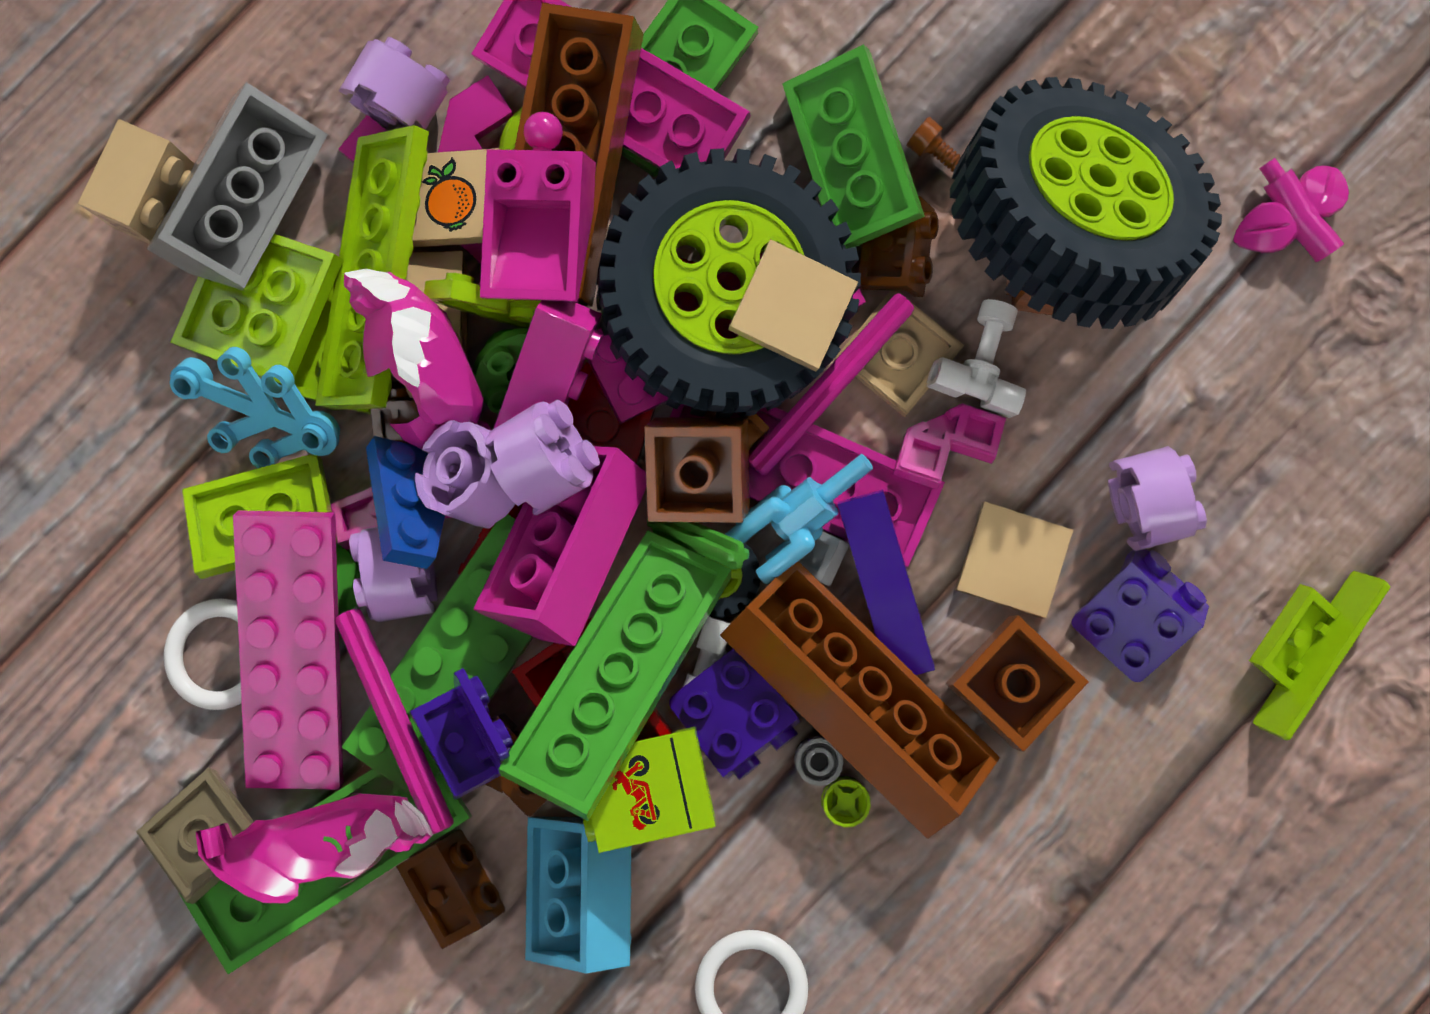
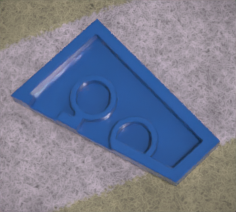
M374 436L366 446L382 559L387 562L428 569L436 559L445 519L444 514L425 507L417 494L415 473L423 475L424 462L428 452L422 451V449L411 444Z

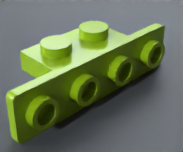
M1353 571L1331 603L1314 588L1299 584L1249 660V662L1277 684L1254 718V725L1283 740L1288 741L1292 738L1389 591L1390 585L1384 579Z

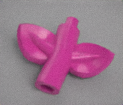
M1273 158L1259 168L1269 182L1263 188L1272 202L1259 204L1245 216L1233 238V242L1237 246L1255 252L1274 253L1284 250L1296 238L1313 260L1318 262L1344 245V242L1323 219L1342 210L1348 200V185L1340 170L1330 166H1316L1306 171L1299 180L1292 168L1285 172L1276 158Z

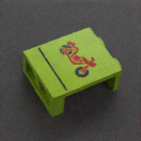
M696 727L681 729L675 733L634 742L589 821L583 819L588 842L596 841L599 853L716 827V818Z

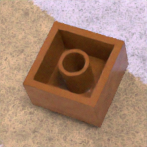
M655 417L647 424L644 429L648 522L743 523L750 510L748 418Z
M1019 615L1008 616L945 684L1013 749L1024 752L1089 681Z

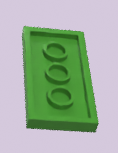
M668 0L645 31L641 48L717 92L758 35L759 27L719 0ZM622 148V156L654 178L658 175L659 168L626 148Z
M864 44L782 83L812 179L822 188L818 194L820 204L822 206L832 199L839 209L832 219L834 225L837 226L847 222L852 233L844 243L846 249L856 247L925 217L871 52Z

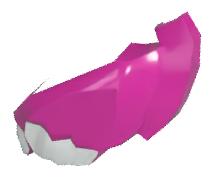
M370 269L345 272L344 287L351 294L349 303L355 312L361 314L366 319L363 354L367 376H374L389 368L393 376L412 393L420 417L409 423L390 424L402 439L422 449L432 433L451 420L460 423L472 422L491 430L487 422H478L484 398L447 313L415 285L393 275L391 272Z
M353 793L358 795L273 820H255L247 829L234 837L228 823L195 832L198 855L216 877L244 895L262 903H288L298 896L299 883L315 881L325 877L354 878L343 885L345 886L372 868L381 860L388 849L395 852L411 850L414 843L424 844L432 837L433 833L424 815L406 797ZM346 826H351L350 831L353 838L350 840L346 836ZM324 837L335 839L341 845L343 851L338 852L335 845L323 841Z

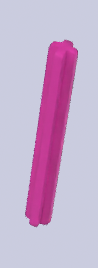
M898 293L887 302L749 455V465L756 472L765 476L775 467L914 311V306L906 297Z
M351 609L343 612L336 617L337 627L415 805L424 815L432 833H439L453 824L452 815L360 609Z

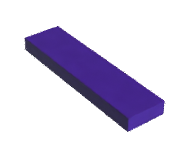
M884 489L838 502V508L876 637L915 675L934 671V661Z

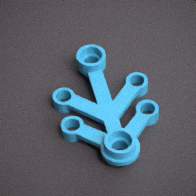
M230 347L218 358V369L225 377L232 380L238 379L248 395L215 382L209 366L197 358H186L171 371L170 388L178 397L182 399H196L202 396L247 415L231 423L226 421L219 422L207 434L208 443L217 452L228 453L240 440L273 427L290 434L276 441L269 439L260 440L249 452L250 461L256 468L276 464L282 457L301 450L316 456H326L332 453L339 444L340 427L336 419L327 412L311 410L294 384L295 379L292 372L285 366H272L260 379L251 366V358L245 350L239 347ZM230 359L234 360L237 363L238 367L235 366ZM273 377L277 378L282 385L278 384ZM273 397H282L291 413L280 409Z

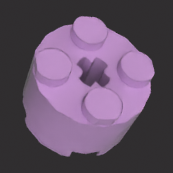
M387 37L385 43L377 39L369 40L340 87L339 92L348 95V93L353 94L349 102L362 113L370 116L386 128L389 124H399L403 127L415 125L426 130L448 92L446 87L450 79L442 71L431 65H426L424 68L410 58L412 51L406 45L391 37Z
M555 400L550 404L543 401L532 405L491 430L486 438V445L494 446L497 461L490 464V467L500 487L517 506L524 502L533 507L532 514L534 515L545 512L590 486L593 478V468L600 464L595 447L589 441L582 440L573 425L571 411L560 400Z
M451 420L432 433L422 448V451L428 452L424 462L423 475L415 473L417 494L425 507L483 528H491L510 512L515 504L500 487L490 467V464L497 461L494 446L486 445V438L491 430L472 422L460 423Z
M1167 446L1109 463L1112 471L1117 470V478L1108 480L1112 506L1118 524L1127 522L1133 537H1129L1127 543L1134 551L1195 536L1196 530L1206 528L1207 518L1205 510L1200 501H1195L1191 483L1196 482V470L1188 454L1178 456L1175 450Z
M378 527L363 529L360 533L350 535L351 555L354 562H359L361 577L353 581L354 595L358 607L366 606L370 620L384 622L435 612L434 605L431 603L432 601H437L438 597L434 561L428 569L383 561Z

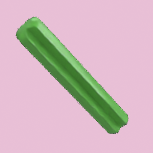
M647 517V526L652 528L653 533L735 570L742 568L743 561L749 559V550L744 548L743 542L698 522H648Z

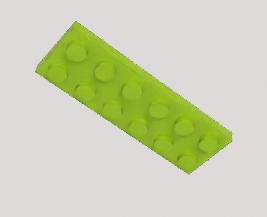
M412 125L358 137L339 257L343 259L334 284L315 403L317 407L329 410L386 408L387 399L392 388V372L388 368L374 376H367L363 354L366 319L361 314L355 312L349 303L351 294L344 287V273L370 269L391 272L393 275L406 280L409 258L413 252L412 238L416 213L420 207L419 193L423 168L427 162L426 148L429 131Z

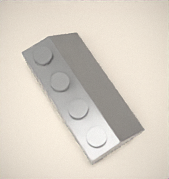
M246 82L232 97L148 245L147 250L189 274L243 290L328 134Z

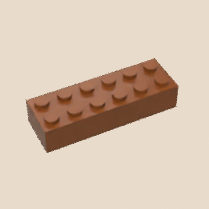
M542 3L514 150H533L525 140L524 125L531 115L537 112H548L557 117L563 130L560 143L552 151H583L596 162L594 211L578 302H576L583 306L593 307L597 286V272L607 233L644 34L634 16ZM512 170L511 181L516 176V170ZM552 171L550 178L558 184L563 180L565 172Z
M799 561L776 577L720 634L750 666L927 839L962 814L1000 759L967 724Z

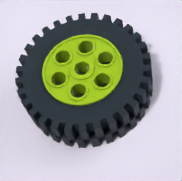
M1057 77L1045 78L1041 86L1036 79L1026 81L1021 90L1016 85L1010 88L1004 97L1000 95L993 103L954 169L952 175L954 182L950 187V198L956 200L951 207L953 219H963L957 229L961 239H975L968 251L975 261L987 257L990 263L984 272L993 281L1001 275L1005 276L1010 281L1004 289L1014 298H1016L1021 290L1032 296L1027 306L1040 312L1045 304L1054 307L1052 318L1065 322L1070 314L1074 313L1076 314L1077 326L1090 328L1095 320L1099 318L1102 329H1114L1120 320L1124 327L1136 325L1141 318L1144 321L1153 318L1159 310L1162 311L1173 300L1213 251L1212 248L1218 241L1220 233L1216 232V230L1222 224V214L1215 211L1221 205L1219 194L1209 192L1215 185L1211 173H1198L1205 162L1199 153L1187 155L1185 149L1190 142L1183 134L1173 138L1167 133L1172 126L1170 122L1164 117L1154 122L1146 116L1151 108L1142 102H1139L1135 109L1127 105L1126 102L1129 95L1116 90L1112 98L1104 95L1105 85L1095 82L1091 83L1088 90H1083L1081 79L1068 78L1063 87Z
M724 148L710 149L707 160L704 162H700L698 153L694 152L684 155L681 166L677 169L672 160L660 166L655 180L648 174L638 183L636 194L633 196L629 193L623 200L618 216H613L606 240H604L597 272L596 285H598L596 303L597 311L602 313L600 325L604 336L609 335L612 340L610 350L616 360L620 357L624 359L627 363L624 371L632 380L639 376L646 383L643 390L652 397L659 392L668 397L666 405L678 409L681 404L692 407L690 414L701 417L707 411L716 412V418H730L733 413L741 412L742 417L755 415L760 409L765 407L769 411L780 406L786 399L795 397L817 378L841 350L839 346L848 338L853 325L848 324L849 320L857 313L859 299H853L852 295L824 359L816 372L740 335L733 339H727L718 334L715 328V321L721 318L733 319L759 264L760 254L765 251L770 239L858 281L854 293L861 287V273H851V268L859 260L856 247L846 249L844 245L852 233L847 222L837 226L834 225L832 219L839 209L833 200L830 199L820 206L815 199L822 188L813 180L804 189L798 186L795 181L801 171L790 164L784 175L772 171L777 160L775 157L764 154L759 166L750 164V150L737 149L732 161L725 160ZM725 225L736 227L741 232L743 241L739 243L727 242L721 236L719 228ZM683 245L692 246L700 253L701 260L694 264L685 263L678 257L676 249ZM721 272L735 274L740 280L741 288L735 291L724 289L719 284L717 275ZM680 292L691 293L696 297L699 308L691 312L683 311L675 304L674 296Z

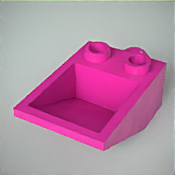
M537 112L531 115L524 125L525 140L533 150L487 149L480 298L578 302L594 211L596 162L583 151H552L560 143L563 130L560 121L551 113ZM512 170H516V176L511 181ZM552 171L565 172L564 178L560 183L557 184L550 178Z

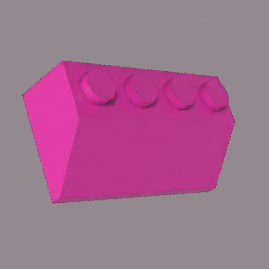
M594 446L598 453L600 464L593 468V478L590 486L538 515L532 514L533 507L527 502L523 503L473 609L486 617L542 641L576 646L633 516L646 490V472L618 448Z

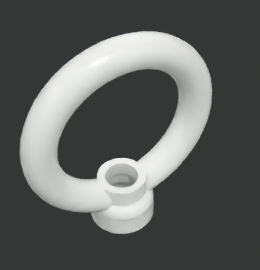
M211 599L190 607L175 621L165 642L164 667L170 684L184 700L203 709L223 710L242 703L241 682L233 688L224 691L203 689L190 679L183 662L185 642L192 630L201 622L214 617H226L238 622L237 601L231 599Z
M759 930L738 931L717 941L703 957L695 980V996L701 1014H723L716 1003L714 995V981L721 964L732 954L748 949L764 951L776 958L783 966L789 980V997L781 1014L804 1013L808 999L807 974L797 953L781 938Z

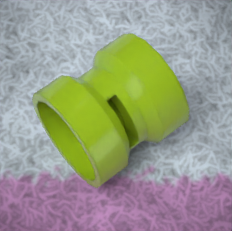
M838 776L835 781L825 785L821 793V806L827 817L836 825L854 827L862 823L869 814L871 807L870 796L866 788L855 778Z

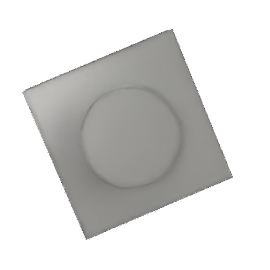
M823 532L815 541L813 550L800 559L799 562L819 582L831 586L849 547V543Z

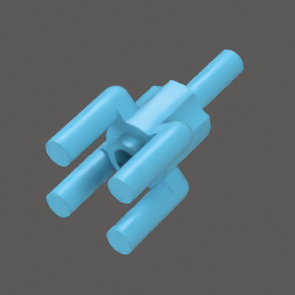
M860 454L823 484H819L811 477H808L793 490L786 485L778 486L749 510L743 523H736L725 535L745 543L771 522L776 533L785 541L765 556L767 562L756 569L760 580L768 585L813 550L815 541L823 533L822 527L838 515V509L833 500L869 473L873 466L866 456Z

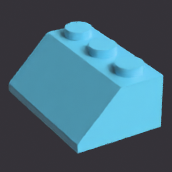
M528 817L525 960L585 974L630 966L632 846L599 853L596 841L588 842L583 818Z

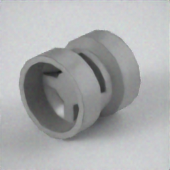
M823 736L808 737L801 741L796 748L794 756L795 767L802 779L809 784L816 786L828 785L840 775L843 767V757Z

